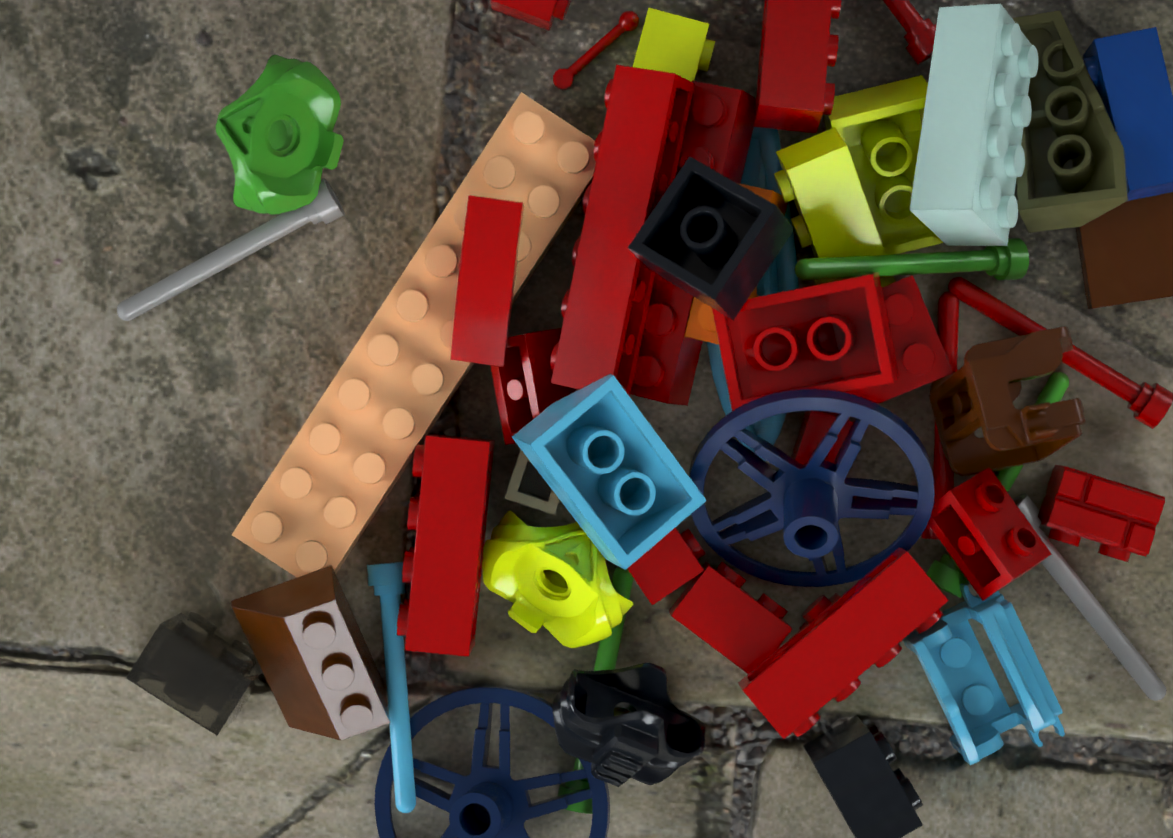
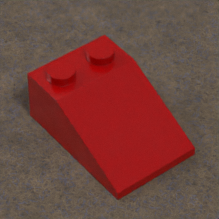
M879 272L748 298L734 320L712 308L732 411L755 399L783 391L822 389L847 392L894 383L899 378Z

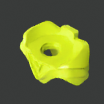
M508 511L499 525L493 528L491 539L485 541L482 560L483 582L488 590L513 603L507 611L509 617L531 633H537L543 625L563 646L569 648L587 646L611 636L612 628L622 622L623 615L633 606L631 600L616 592L609 578L605 558L577 522L556 527H533L524 523L512 511Z

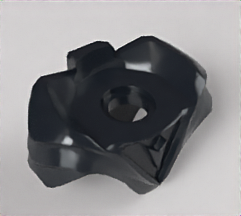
M641 663L625 668L602 671L574 669L570 678L564 683L561 692L553 700V718L559 746L566 754L591 762V773L594 778L617 787L623 785L630 778L647 785L660 783L680 766L688 763L694 756H699L705 748L706 727L704 723L674 705L667 689L666 671L653 663ZM618 706L624 707L631 713L614 716V709Z

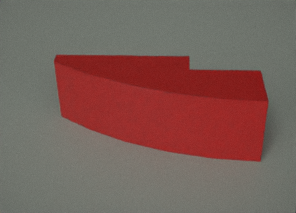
M468 195L450 360L504 367L524 212L523 202Z

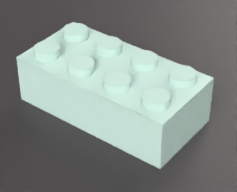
M1001 3L939 7L909 210L947 246H1007L1010 228L1015 227L1017 223L1018 203L1014 194L1016 179L1022 176L1025 167V154L1021 142L1023 128L1028 127L1031 121L1032 107L1028 91L1030 77H1035L1037 74L1038 53L1036 47L1029 42L1021 31L1019 24L1014 22Z

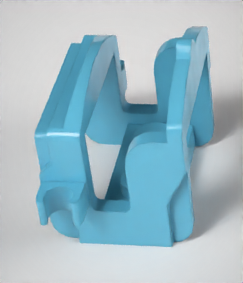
M962 583L960 584V590L965 599L964 602L942 611L943 616L925 632L918 634L916 630H913L903 639L904 645L918 656L954 734L949 738L952 746L970 766L999 750L1004 745L1000 733L1020 724L1025 726L1029 737L1039 747L1043 746L1039 739V731L1053 725L1058 735L1061 737L1065 735L1063 726L1058 718V715L1063 713L1013 605L1005 600L999 591L982 601L979 595H972L969 587ZM972 618L983 625L1019 703L1011 707L1008 706L968 619Z

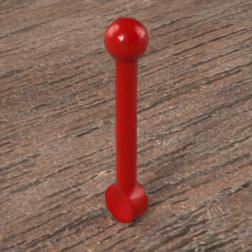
M633 11L623 12L619 17V23L568 69H558L554 73L553 83L555 87L560 90L569 89L573 85V77L625 31H633L638 27V15Z

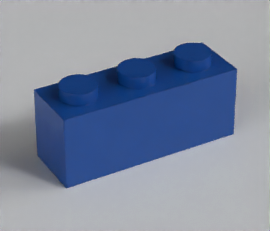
M1153 27L1094 39L1083 54L1084 58L1082 59L1125 150L1128 201L1173 192V95L1157 28Z

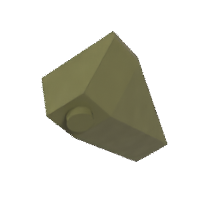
M1061 11L1012 18L1015 23L1019 24L1021 31L1029 42L1036 47L1038 53L1037 74L1035 77H1030L1028 91L1032 107L1031 121L1028 127L1023 128L1021 142L1025 154V167L1022 176L1016 179L1018 211L1028 233L1081 227L1128 201L1125 150L1086 69Z

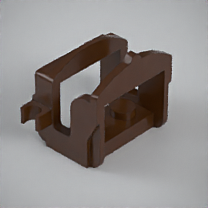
M1066 326L976 344L966 352L964 365L958 371L931 383L929 399L945 459L948 460L953 472L960 476H970L978 474L989 467L994 473L1015 466L1039 462L1082 435L1080 426L1085 423L1083 415L1085 411L1079 398L1053 403L1045 402L1026 406L1023 409H1016L1013 405V401L1020 395L1022 389L1021 381L1051 374L1061 364L1063 353L1073 349L1071 334ZM980 427L984 435L982 438H978L974 434V431Z

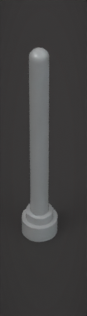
M325 178L322 179L318 194L310 204L278 215L122 301L117 307L118 316L124 321L133 320L309 222H312L314 225L322 221L326 225L345 215L339 199Z
M1027 494L1015 497L1013 501L1052 553V555L1041 562L1042 565L1147 697L1154 701L1163 699L1166 695L1164 683L1040 529L1041 520L1037 516L1039 509Z

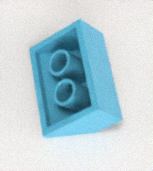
M612 374L552 403L512 436L513 440L603 557L624 570L707 501Z

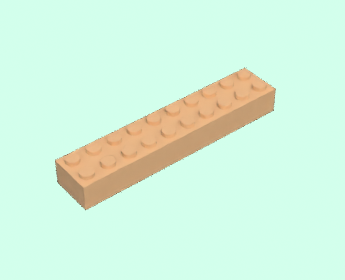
M522 92L520 93L239 522L232 536L295 577H300L332 566L335 574H337L413 458L415 446L423 443L426 435H428L474 365L471 362L450 360L468 195L523 202L524 204L513 305L584 197L587 187L592 184L596 165L594 159V139Z

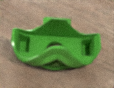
M276 54L272 55L257 81L243 95L220 111L216 123V133L224 144L233 165L235 174L233 203L236 206L255 211L259 214L269 213L271 215L297 210L310 204L316 198L323 168L333 170L337 167L344 140L342 135L332 131L341 106L340 95L331 81L311 62H302L294 58L287 59Z

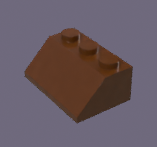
M332 566L231 601V607L289 727L341 741L390 723L386 687Z

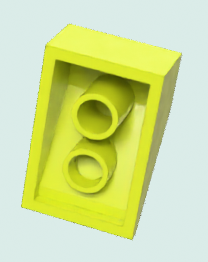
M922 75L835 96L832 114L823 115L826 131L835 127L848 146L886 255L900 254L943 243L909 210L928 83Z

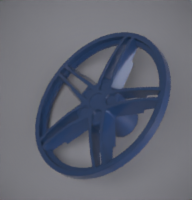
M799 389L770 394L748 402L727 414L714 425L699 444L690 465L689 477L703 496L706 474L719 450H722L738 463V469L768 491L730 510L713 521L708 514L705 503L691 515L703 539L720 557L749 575L777 584L798 587H824L862 579L899 547L906 551L911 549L925 530L934 506L935 489L931 461L925 447L914 431L902 419L879 404L839 391ZM828 411L839 413L806 464H800L777 447L745 429L762 419L787 412ZM850 416L856 418L834 463L824 460L838 439L837 435ZM869 424L891 437L905 452L915 471L918 486L846 477L861 449L860 442ZM734 436L735 438H737L738 440L742 441L743 443H745V444L748 445L749 447L753 448V449H754V453H753L751 450H749L747 447H745L744 445H742L740 442H738L737 440L733 439L732 437ZM760 457H762L769 463L779 468V470L776 472L770 465H768ZM889 515L912 516L905 530L889 547L868 560L846 567L838 524L839 519H889ZM784 529V543L792 553L812 561L816 572L790 571L772 567L746 556L731 544L746 538L754 541ZM832 551L837 570L828 571L824 555Z
M478 686L444 695L423 707L410 718L412 740L423 727L445 712L458 707L480 703L478 728L475 729L471 773L468 776H463L413 758V767L415 769L455 784L452 794H449L414 777L416 797L450 813V825L440 838H530L524 828L526 820L566 809L568 805L591 798L593 810L589 838H607L610 823L608 784L594 778L591 773V762L579 759L584 769L554 773L516 781L510 776L509 706L530 712L555 728L552 703L539 696L515 688ZM493 703L500 704L499 766L487 765ZM391 743L381 762L375 788V818L380 838H397L391 812V791L394 782ZM584 778L588 779L590 786L588 788L531 804L528 790Z

